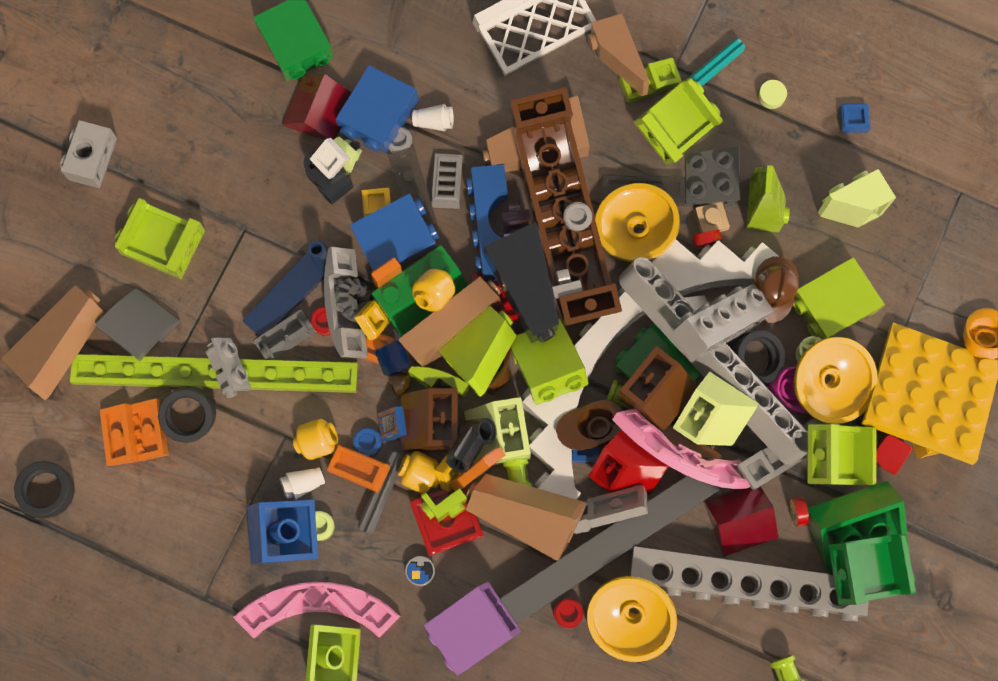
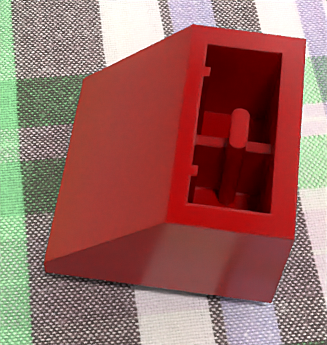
M621 429L604 447L588 476L608 493L642 485L647 495H650L669 466L643 449Z

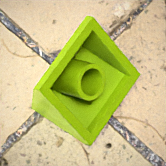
M311 625L306 681H357L361 629Z

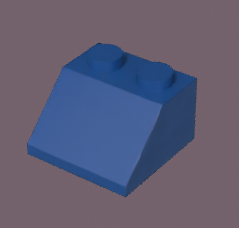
M314 500L261 502L247 506L251 565L319 559Z

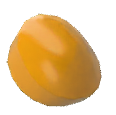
M991 308L978 309L970 314L965 322L963 331L964 344L968 351L977 358L989 360L998 358L997 310Z

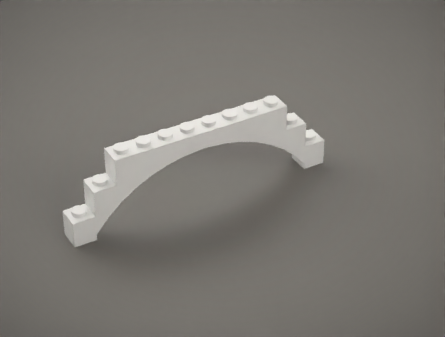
M675 239L673 244L663 254L656 257L652 263L677 291L684 296L692 292L717 287L750 286L754 282L758 266L764 260L778 255L762 242L757 249L753 246L750 247L740 259L718 240L712 247L708 244L696 257ZM623 288L618 291L622 312L603 316L594 325L591 322L587 324L579 334L582 338L574 345L585 366L587 379L598 360L612 342L632 323L646 314ZM584 387L539 405L534 404L530 389L528 388L522 395L525 399L522 402L523 408L545 427L544 430L538 428L528 439L531 443L529 445L530 453L552 472L550 475L545 472L535 483V486L538 489L577 500L581 493L575 488L572 469V449L561 444L557 438L556 427L563 415L577 409Z

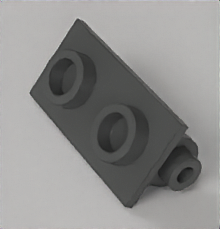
M299 309L255 338L253 342L266 360H275L316 332L302 310Z

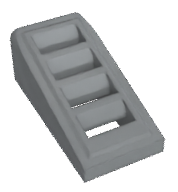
M435 154L432 208L460 209L463 155ZM441 161L456 162V167L440 166ZM440 172H456V176H440ZM439 181L455 182V186L439 185ZM439 191H453L454 195H439Z

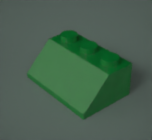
M442 245L372 292L373 300L377 302L400 338L433 313V311L419 307L412 295L414 283L425 271L429 269L446 271L452 277L455 286L453 297L468 286L459 268Z
M888 481L807 508L809 529L827 573L833 571L829 551L830 544L895 534H905L908 543L904 501Z

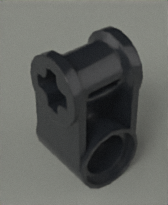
M311 151L304 158L306 175L322 196L333 205L354 186L341 170L333 178L328 179L318 168L312 169L314 163L310 158L316 151Z

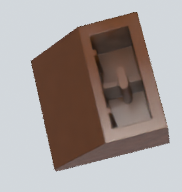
M656 346L621 388L617 397L631 409H637L644 418L663 433L690 400L698 386L677 361Z
M428 388L401 394V407L404 410L407 435L401 437L400 451H449L458 438V388Z

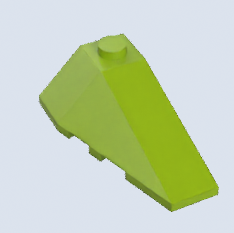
M773 166L755 167L749 181L746 229L779 233L783 225L788 224L790 208L785 207L786 196Z

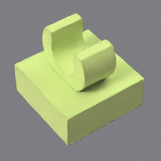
M337 137L333 141L350 157L340 169L345 175H348L352 172L362 150L359 148L355 151L350 146L352 142L350 139L344 141L342 138Z

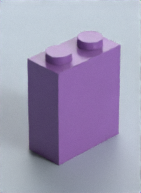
M489 582L476 587L424 625L429 640L439 648L444 656L446 666L451 671H454L456 676L465 672L522 632Z

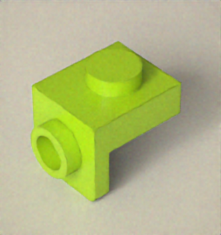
M459 488L435 506L425 492L421 495L424 503L420 506L430 520L436 517L438 522H440L448 515L454 518L465 510L466 507L463 504L467 502V497Z

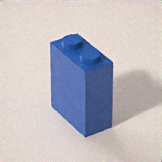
M369 65L336 118L339 132L350 140L356 138L362 141L363 145L371 151L377 152L380 150L387 154L389 145L394 142L399 134L400 127L404 126L419 101L417 90Z
M408 194L350 224L373 271L392 258H395L403 266L438 247L435 240L439 236L432 223L426 225L422 215L426 214V211L419 198L414 200Z

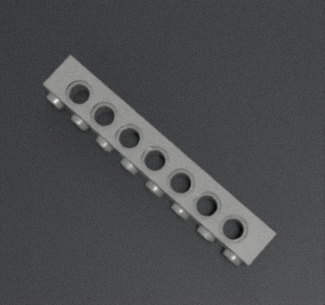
M635 546L631 551L628 576L647 579L664 589L669 596L681 597V592L693 593V599L710 601L711 596L721 597L722 603L740 605V600L752 602L751 607L769 609V605L781 606L782 612L799 613V609L810 610V615L828 618V613L840 614V620L858 622V617L868 616L869 601L858 605L839 606L834 605L830 601V592L836 590L834 575ZM654 565H662L666 568L667 577L665 580L661 581L654 578L652 574ZM684 569H691L695 572L696 581L693 585L686 584L682 580ZM714 573H720L725 578V586L722 589H717L712 585L711 577ZM743 577H748L754 582L752 593H746L742 590L741 580ZM773 581H777L783 586L784 591L781 597H775L771 593L770 586ZM803 585L808 586L812 590L813 596L809 602L803 600L800 596V589Z

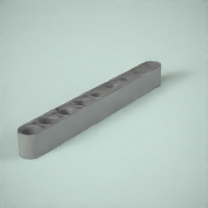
M644 257L636 258L619 276L621 287L687 358L670 334L679 326L676 322L682 316L689 312L694 315L696 310L652 262ZM727 344L718 347L691 363L704 378L711 372L759 403L747 425L781 462L786 465H794L808 455V432Z

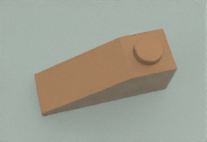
M619 14L591 22V34L587 35L591 50H596L599 60L619 77H622L642 96L648 95L649 79L623 15Z

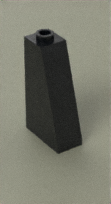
M536 222L485 246L483 254L531 344L538 340L540 343L550 340L556 335L555 331H557L559 326L539 228Z

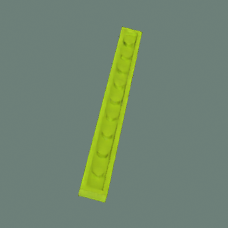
M77 354L71 364L70 383L73 385L173 388L191 386L221 389L216 375L223 372V369L214 371L209 358L145 356L139 361L133 356ZM240 359L243 369L248 375L251 390L357 393L358 363Z

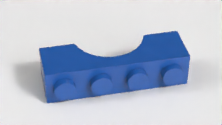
M504 164L472 167V177L466 178L468 195L474 194L475 202L469 204L471 220H477V229L472 230L474 247L480 246L481 255L475 256L477 273H483L484 281L497 280L483 254L485 246L501 239L491 229L489 218L499 204L508 200Z

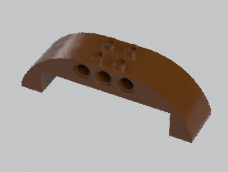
M563 87L510 100L520 163L534 221L539 228L543 251L551 277V286H558L556 271L568 269L571 282L580 280L583 290L582 292L556 299L565 325L622 312L616 284H611L571 125L573 112L567 88ZM575 202L586 204L592 212L590 225L578 232L568 229L563 221L565 209Z

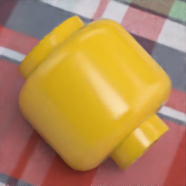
M439 269L425 271L412 287V295L417 305L422 309L433 312L441 310L455 293L452 277L446 271Z
M322 418L299 425L296 430V437L293 438L296 452L298 454L302 453L308 460L333 453L335 445L338 444V435L334 425L331 422L327 423Z
M414 451L411 455L406 454L397 475L400 476V482L403 486L424 494L431 487L436 489L439 484L435 472L439 462L424 453Z

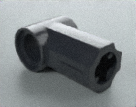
M489 418L462 421L458 427V438L447 453L445 462L450 468L457 470L459 473L468 472L483 446L491 444L495 440L497 430L494 422Z

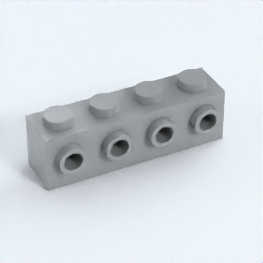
M754 284L744 289L738 286L727 297L723 294L710 305L708 303L704 304L694 312V315L689 312L682 316L676 322L679 326L670 335L692 363L756 327L773 313L774 309Z

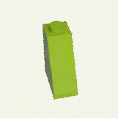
M488 306L438 351L450 367L480 397L486 392L516 338V334L510 327L513 324L512 320L504 311L497 313L491 306Z

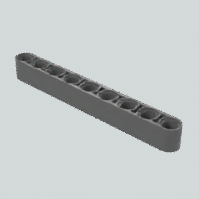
M686 476L648 501V514L616 522L500 598L516 624H519L721 489L719 486Z

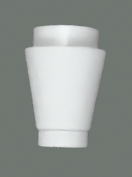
M442 104L413 110V126L439 131L452 129L454 124L453 108Z
M319 467L285 473L286 476L279 478L287 500L292 498L297 500L320 485L325 484Z

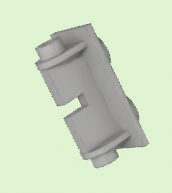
M212 338V343L207 345L208 350L206 354L214 371L223 369V372L216 375L222 394H225L227 398H232L238 394L237 391L251 390L248 375L243 369L237 354V347L232 339Z

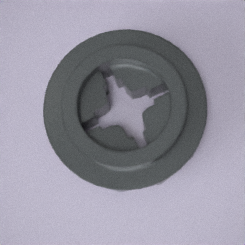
M348 278L340 282L335 294L339 310L352 322H357L354 317L370 301L372 294L366 291L367 284H360L358 278L352 280Z

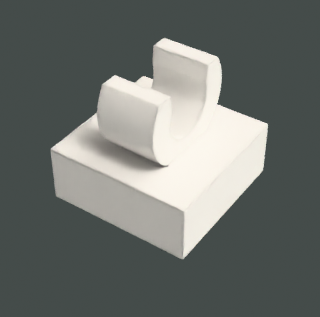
M331 138L326 139L310 158L328 179L333 178L350 159Z

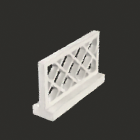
M502 0L475 14L473 25L477 32H480L502 73L506 76L591 31V22L596 21L585 0H574L573 6L558 0ZM541 2L553 5L550 18L535 14L536 5ZM556 6L571 11L568 23L553 19ZM574 12L585 15L589 24L582 28L571 25ZM517 15L529 17L527 29L523 30L511 26L513 17ZM532 19L548 23L544 36L529 31ZM509 20L508 25L503 24V22ZM551 24L566 28L563 38L556 40L547 37ZM494 27L505 29L506 33L503 43L492 40L487 31ZM569 30L574 31L573 33L568 35ZM509 31L525 35L521 48L506 44ZM527 37L542 40L541 49L537 52L525 50ZM546 42L552 43V44H550V45H548V46L545 47V43H546ZM496 46L501 47L500 53L497 50ZM504 49L519 53L516 63L508 67L506 66L502 58ZM522 54L527 55V57L521 60Z

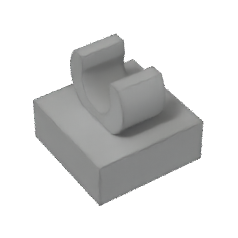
M568 269L556 271L558 286L552 287L554 300L583 291L580 280L571 282Z

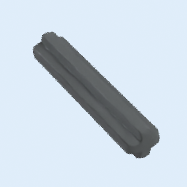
M393 451L389 452L385 463L390 466V469L379 493L372 491L358 524L360 531L367 534L374 532L398 476L397 471L404 458L403 455Z

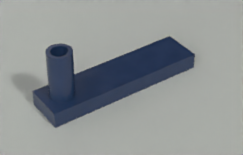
M320 240L311 242L308 246V252L242 320L243 323L256 335L260 336L286 319L324 279L328 247Z

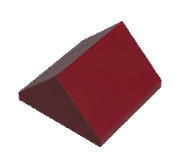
M326 74L302 76L284 119L283 126L323 140L329 138L334 140L339 132L336 118L352 92Z
M761 486L755 490H752L751 487L738 489L704 501L723 557L779 538L774 506Z

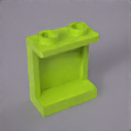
M691 78L681 81L633 121L666 165L677 162L683 157V152L710 129L723 122L718 107L707 100L703 94L702 86Z
M139 198L136 204L130 207L127 214L128 220L124 228H121L116 234L115 248L123 256L182 279L205 229L200 222L194 219L184 220L147 204L144 199Z
M853 257L799 288L794 299L793 308L798 315H803L807 321V329L810 335L823 340L834 336L866 316L869 317L875 314L885 304Z
M560 319L558 329L555 331L556 335L550 340L540 343L538 340L531 344L527 334L524 332L517 335L512 343L511 356L515 365L518 364L535 405L550 402L556 397L578 391L588 385L585 366Z
M809 424L808 484L876 485V428L839 426L838 424Z

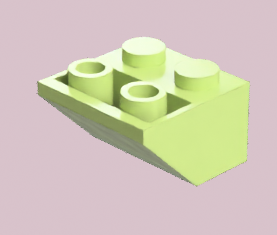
M879 169L871 173L864 171L852 179V183L846 186L841 183L828 191L829 196L822 200L823 205L819 209L818 214L826 219L860 227L881 216L896 197Z
M709 372L696 388L673 429L696 444L732 446L759 403Z
M521 397L494 401L464 411L465 420L489 418L494 422L497 430L495 440L491 444L483 446L473 464L496 447H500L506 456L494 465L503 464V462L513 459L527 458L530 460L531 453Z

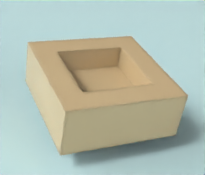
M722 202L695 208L694 213L700 233L711 230H720L722 232L729 229L730 225Z

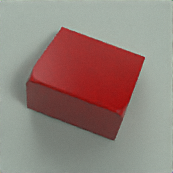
M886 434L876 448V465L895 476L913 448L893 435Z

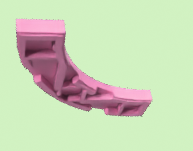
M637 409L617 412L612 419L643 449L687 476L724 488L743 489L750 487L737 467L738 464L742 463L740 459H714L708 461L702 459L700 453L690 450L681 444L674 446Z
M305 582L288 585L263 595L245 606L233 618L255 639L264 630L285 618L303 613L326 612L351 618L363 624L380 638L401 616L378 598L351 586L332 582Z

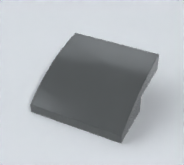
M136 288L117 302L95 326L133 357L141 361L158 341L162 343L180 321Z

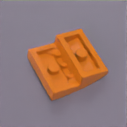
M155 398L132 405L124 403L100 409L106 466L134 463L169 455L167 436L161 429L158 420L159 406L162 400Z

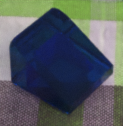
M398 340L375 350V355L385 376L410 367L404 348Z

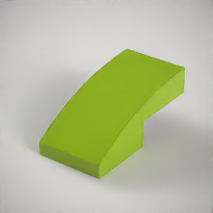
M673 58L647 65L645 71L649 79L648 95L642 96L622 77L618 79L627 104L662 93L675 87L682 81Z
M411 366L408 371L412 379L427 389L437 388L439 383L446 388H458V396L462 399L469 391V385L466 382L440 370Z

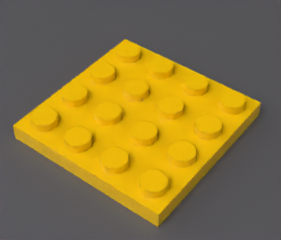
M893 322L889 328L878 366L877 385L874 387L862 424L875 427L882 432L974 465L978 460L998 379V360L977 358L968 349Z

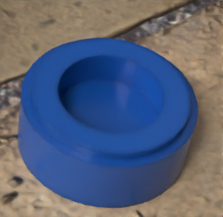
M365 427L354 435L353 446L357 452L373 457L382 448V438L377 430Z

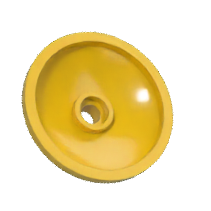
M645 183L629 184L614 190L603 200L595 218L602 247L613 257L627 262H633L639 257L651 260L663 254L675 241L680 225L679 212L674 200L664 190ZM638 228L644 229L642 233H635V230Z
M830 337L820 340L805 351L796 367L794 386L797 399L803 409L819 421L830 424H842L852 421L867 409L874 387L877 385V370L873 358L859 343L842 337ZM829 374L830 381L826 384L825 376Z
M624 576L606 582L595 592L588 607L587 622L593 639L606 653L623 661L642 662L659 656L669 647L677 628V614L672 600L657 584L640 577ZM630 608H637L640 613L634 614L630 611Z

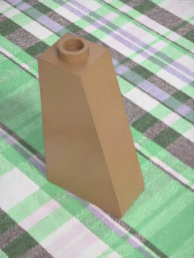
M574 96L569 98L573 112L571 125L579 157H588L589 141L579 98ZM514 127L486 140V150H482L485 166L504 164L505 172L522 169Z
M479 277L451 298L441 310L433 312L398 341L422 367L432 368L443 358L438 351L488 306L496 310L502 304L498 296L501 291L491 280L486 283Z
M75 285L1 359L31 390L46 400L95 329V324L105 314L97 305L101 300L89 289L83 292Z
M485 474L479 483L474 481L466 497L470 498L466 508L468 512L557 561L568 547L587 505L580 500Z

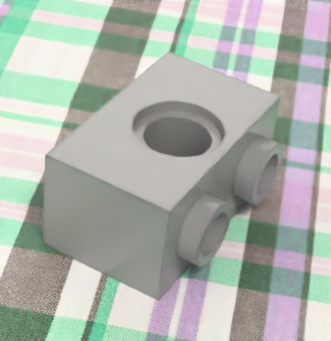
M78 121L76 129L74 128L70 134L68 152L63 155L60 163L61 172L68 180L100 188L117 141V137L112 130L107 127ZM92 150L88 157L81 158L85 151Z

